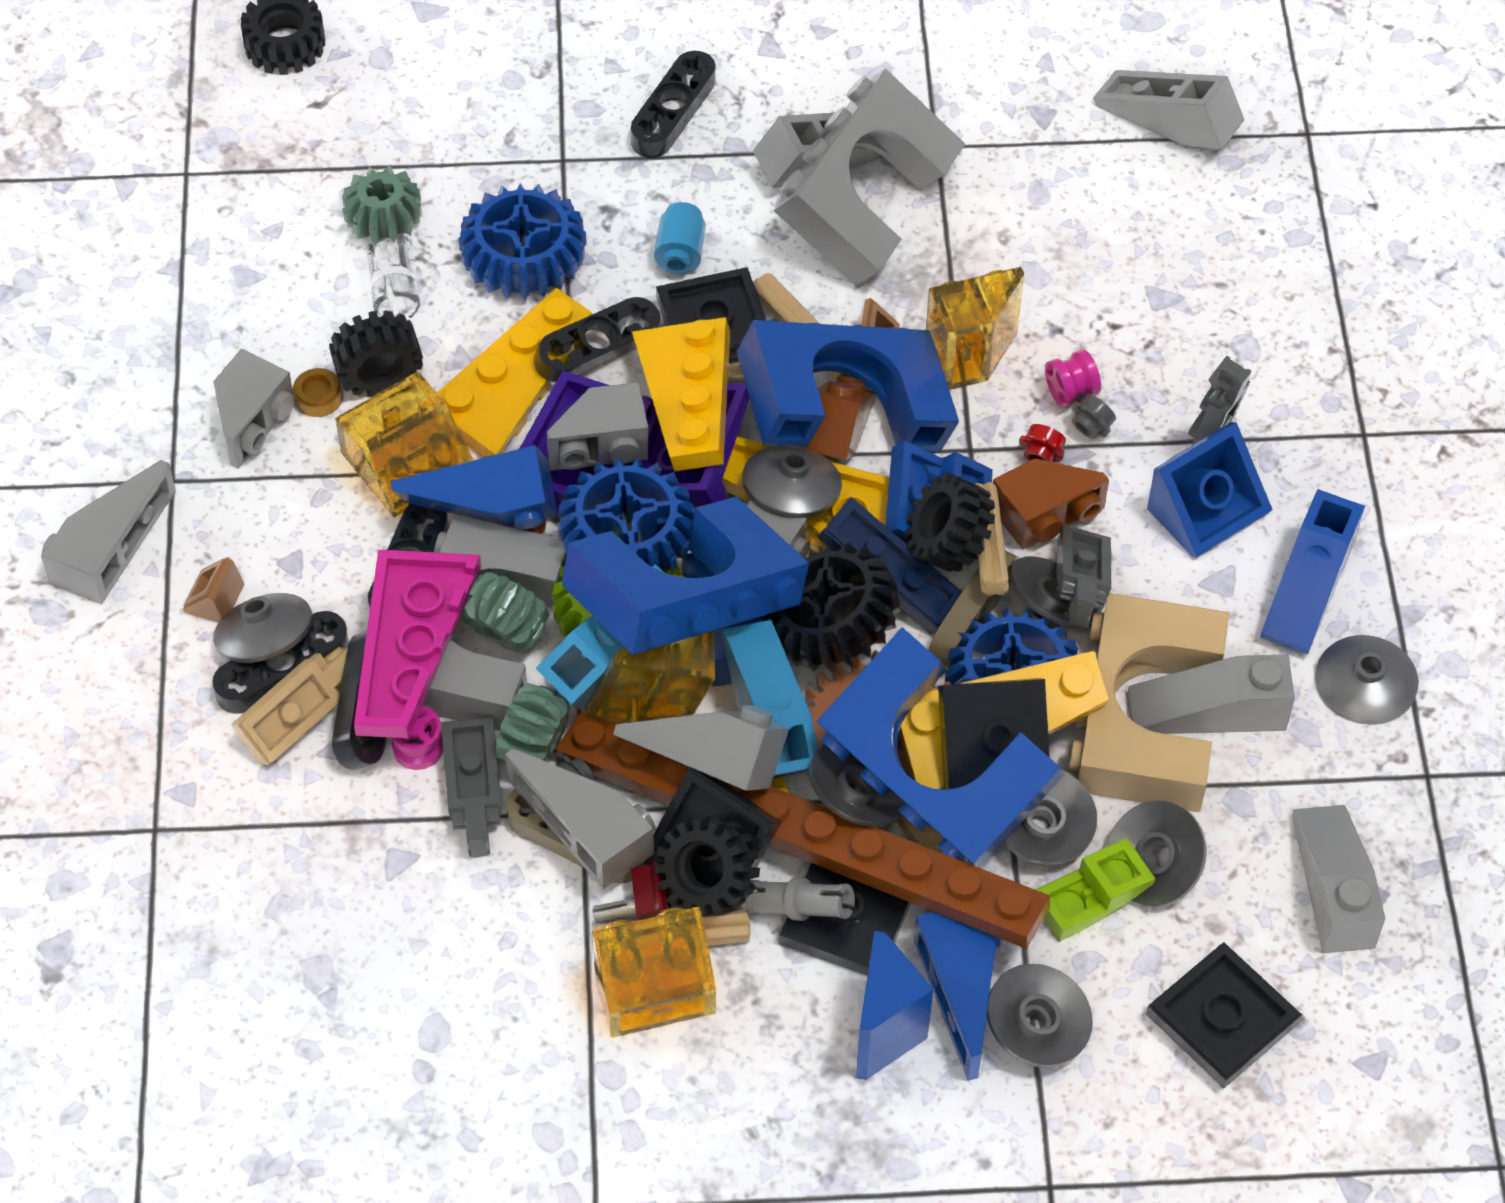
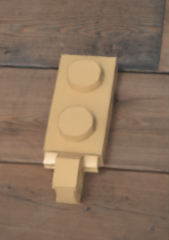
M339 646L324 658L320 653H315L310 658L305 659L231 724L260 765H269L338 705L348 648H341Z

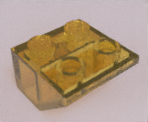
M1022 267L1004 271L995 270L986 275L961 281H948L940 286L929 288L926 330L931 331L949 390L988 381L1016 337L1024 282Z
M419 371L335 418L340 453L394 518L402 514L409 504L392 491L391 481L474 460L446 403Z
M714 631L634 655L623 647L613 655L586 704L585 717L602 719L610 724H624L694 715L715 680Z
M700 907L686 910L683 908H670L660 912L656 917L635 922L618 920L607 924L603 929L592 931L595 982L611 1038L716 1014V986Z

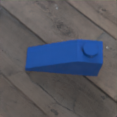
M535 445L391 481L392 491L408 504L509 527L514 526L517 529L538 527L544 523V518L558 515L548 458Z
M934 911L916 916L914 944L930 985L933 988V993L968 1081L977 1079L983 1048L995 948L1000 947V938Z

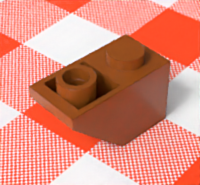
M837 376L836 382L830 380L820 386L818 391L826 416L810 444L799 447L844 461L850 459L857 451L875 402V393L864 389V381L847 376Z
M1040 459L1028 461L993 479V484L997 487L1001 523L1022 550L1037 542H1048L1060 533L1063 525L1070 526L1078 521H1089L1105 508L1109 479L1103 472Z

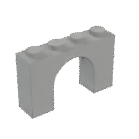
M886 68L871 79L866 75L862 76L850 88L846 96L851 101L846 108L844 106L839 108L826 122L824 127L829 132L824 139L819 138L805 152L802 159L806 162V165L801 171L799 169L796 170L783 183L780 191L784 196L773 210L855 286L881 271L902 238L870 210L856 193L849 170L850 155L853 147H864L879 153L917 189L922 190L947 173L965 146V143Z
M454 514L447 533H439L434 548L436 553L480 555L481 569L478 576L483 575L485 572H493L498 576L505 575L509 580L520 583L525 589L534 592V596L542 600L546 607L552 608L555 604L552 602V590H554V584L559 583L561 567H565L567 556L561 538ZM450 639L423 706L431 708L439 717L456 721L493 717L494 728L500 731V725L504 720L507 709L512 703L514 695L519 692L522 686L527 684L526 666L522 663L468 651Z

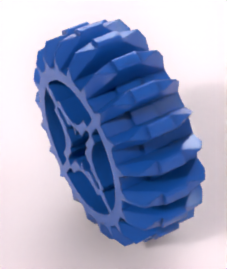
M521 182L516 190L508 191L501 185L497 196L484 192L482 204L471 203L469 215L463 217L460 237L458 238L459 250L462 251V263L466 271L471 272V277L475 283L484 282L488 293L500 288L505 299L513 292L520 293L525 301L530 292L537 291L545 297L549 286L561 290L564 278L574 279L577 266L583 265L585 246L587 245L583 219L580 216V212L574 211L571 199L561 200L557 189L544 194L540 184L533 190H525ZM522 236H525V237H524V240H525V245H524V246H521V237H522Z
M617 456L612 468L607 469L600 462H597L594 468V475L581 471L577 478V485H568V489L565 492V500L561 501L559 506L560 522L558 523L559 537H561L564 543V551L567 554L569 542L613 531L645 563L651 567L656 564L659 568L673 573L674 568L677 566V558L685 559L689 551V540L695 508L689 502V493L686 486H678V479L675 477L674 472L662 476V469L658 462L645 469L639 457L633 462L632 466H623L622 461ZM622 513L626 514L627 523H631V531L627 529L626 520H622Z
M1007 606L1002 612L1001 618H996L987 610L982 617V624L971 620L969 634L957 632L962 639L959 647L950 648L949 656L946 659L951 662L945 672L944 681L951 682V685L960 684L1074 656L1078 653V647L1075 640H1066L1067 633L1064 626L1050 629V620L1045 617L1038 621L1031 619L1032 616L1028 608L1020 617L1013 616Z

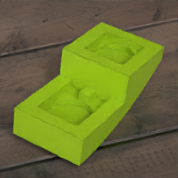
M1125 838L1083 857L1078 870L1035 890L1050 895V909L1044 920L1060 942L1115 912L1152 886L1156 878L1129 840Z

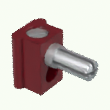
M653 861L650 865L631 868L634 897L627 898V900L594 905L592 916L595 923L600 924L627 918L647 920L673 917L671 904L666 900L670 896V889L661 891L657 884L666 880L664 872L655 874V864L662 862Z

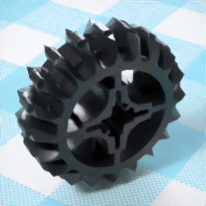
M829 542L824 552L817 553L812 548L809 549V556L805 558L809 562L800 605L767 614L763 621L772 620L788 661L793 663L795 667L804 664L813 673L822 664L832 673L840 662H845L853 668L854 658L860 654L871 658V646L873 644H886V634L884 631L896 628V618L894 615L901 611L899 607L900 601L897 597L899 595L897 592L898 586L893 576L890 575L886 564L879 557L875 558L866 547L857 551L849 542L838 551L837 547Z

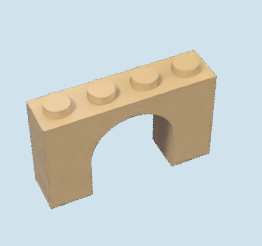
M1109 593L1104 612L1094 611L1090 641L1099 642L1096 658L1109 700L1105 706L1077 720L1076 727L1086 728L1084 741L1074 739L1069 766L1070 771L1079 772L1078 780L1086 787L1090 794L1141 803L1157 800L1168 801L1189 811H1201L1207 785L1212 741L1163 734L1145 729L1133 722L1123 712L1115 694L1122 685L1140 675L1149 673L1173 674L1223 660L1229 612Z

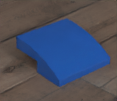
M907 441L893 446L885 526L902 541L908 543L910 540L905 538V530L912 527L911 524L906 522L908 514L915 513L916 507L912 506L915 498L919 500L923 498L921 489L925 485L932 487V479L939 476L942 478L943 473H950L974 484L980 483L984 485L987 482L992 483L993 469L957 452L941 458ZM973 553V558L978 560L977 554Z

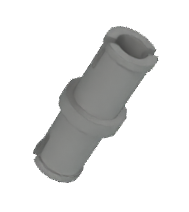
M798 877L792 878L789 882L750 880V883L756 886L754 890H757V892L744 896L746 900L744 902L745 908L750 914H783L795 921L807 920L809 916L847 919L851 916L852 910L842 908V906L854 907L855 904L854 891L849 884H812L807 878Z

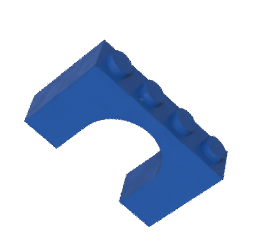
M753 320L737 350L763 445L808 446L826 416L813 374L822 371L843 373L865 382V385L875 393L884 407L895 445L907 441L926 451L941 452L959 423L930 330Z
M736 496L696 507L689 540V551L714 576L685 578L661 572L645 563L613 531L569 542L562 586L634 655L800 605L809 562Z
M902 627L816 721L827 732L820 740L841 760L844 761L851 754L866 767L859 776L881 796L889 789L904 802L898 811L922 832L929 824L944 839L937 846L946 855L963 862L968 860L974 866L980 868L1064 776L1061 767L1020 732L980 777L965 786L948 790L933 789L921 785L905 773L898 755L900 727L910 710L947 670L935 655Z

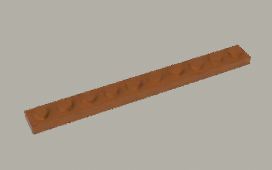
M580 711L555 748L556 757L564 755L569 757L570 761L580 758L588 765L593 776L669 806L689 766L613 735L615 724ZM720 780L782 821L769 845L770 847L1025 949H1028L1050 909V895L956 858L949 857L946 854L877 827L862 826L849 822L836 815L829 808L773 786L769 789L746 791Z

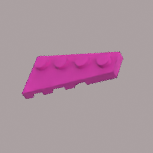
M378 550L354 720L356 736L409 738L469 596L468 593L473 587L481 569L480 555Z

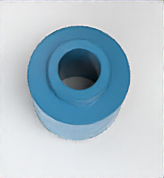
M676 202L669 205L660 216L654 259L660 267L669 273L684 274L695 270L700 265L706 222L701 210L697 206L686 202Z

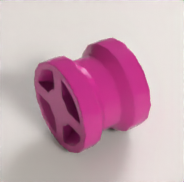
M1085 349L1072 352L1070 359L1062 361L1057 358L1046 362V382L1052 397L1061 407L1071 405L1078 396H1086V394L1095 396L1100 393L1101 379L1093 357Z
M422 705L409 738L390 737L393 755L396 761L405 768L412 770L426 769L433 766L442 756L441 721L437 713L427 706ZM409 739H419L422 743H409Z

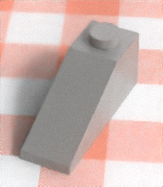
M1115 70L1093 97L1096 106L1187 147L1223 149L1245 120L1228 76Z
M835 112L786 115L777 118L753 149V153L772 188L781 187L796 170L799 169L801 171L806 165V162L802 159L803 155L816 140L825 138L829 131L824 126ZM853 147L850 155L849 170L883 158V156L868 148Z
M159 460L66 518L57 533L51 534L46 539L42 548L41 558L49 584L103 604L176 492L168 462Z
M1289 654L1234 656L1128 687L1131 720L1145 729L1163 734L1286 731L1295 700Z
M743 705L741 711H721L616 724L613 735L748 791L769 789L771 787L789 728L772 722L773 714L759 707Z
M514 748L505 754L508 781L603 889L631 871V868L637 867L654 855L653 831H655L656 827L653 819L640 804L633 806L620 791Z
M1335 805L1293 809L1292 817L1322 953L1375 949L1386 918L1375 871L1346 806Z

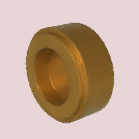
M323 368L309 369L301 373L294 381L293 395L295 397V405L303 414L311 417H323L335 412L340 407L343 400L341 383L339 384L338 377L334 372Z

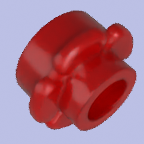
M1032 424L1026 436L1022 435L1019 438L1021 447L1026 448L1024 457L1029 461L1040 459L1049 462H1059L1064 458L1065 452L1063 447L1066 438L1062 433L1049 426Z

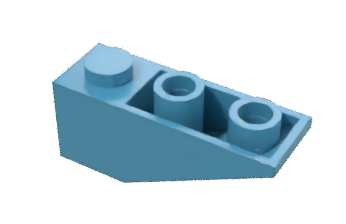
M656 564L652 566L653 568L663 572ZM592 615L575 628L536 669L571 705L584 711L640 653L632 655Z
M772 620L722 629L721 634L738 711H741L743 705L759 707L773 714L772 722L789 728L773 778L808 771L810 762L818 750L813 722Z

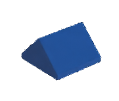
M1237 422L1228 423L1154 468L1147 510L1193 557H1198L1273 510Z
M874 931L859 1030L856 1078L864 1080L869 1079L928 1038L933 988L890 937L885 932Z

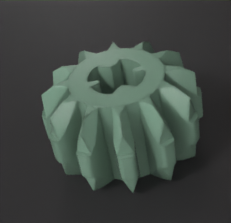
M388 165L383 172H375L369 166L367 176L353 174L351 186L344 188L342 195L344 221L347 223V227L353 228L357 239L370 236V239L376 245L382 238H388L395 245L397 234L411 236L412 229L414 228L413 224L420 222L422 215L420 190L417 188V183L411 182L406 171L394 174Z
M485 572L483 575L478 576L468 593V599L461 613L465 623L472 626L476 633L482 634L489 641L499 644L504 649L510 648L515 652L530 650L535 640L538 641L546 628L545 623L550 616L546 605L542 600L534 596V592L525 589L520 583L509 580L505 575L498 576L493 572Z
M530 683L522 686L519 692L514 695L512 703L507 709L504 720L500 725V732L496 738V757L506 762L505 754L514 748L548 763L551 762L555 748L559 744L570 718V703L563 696L559 695L558 691L546 686H537Z

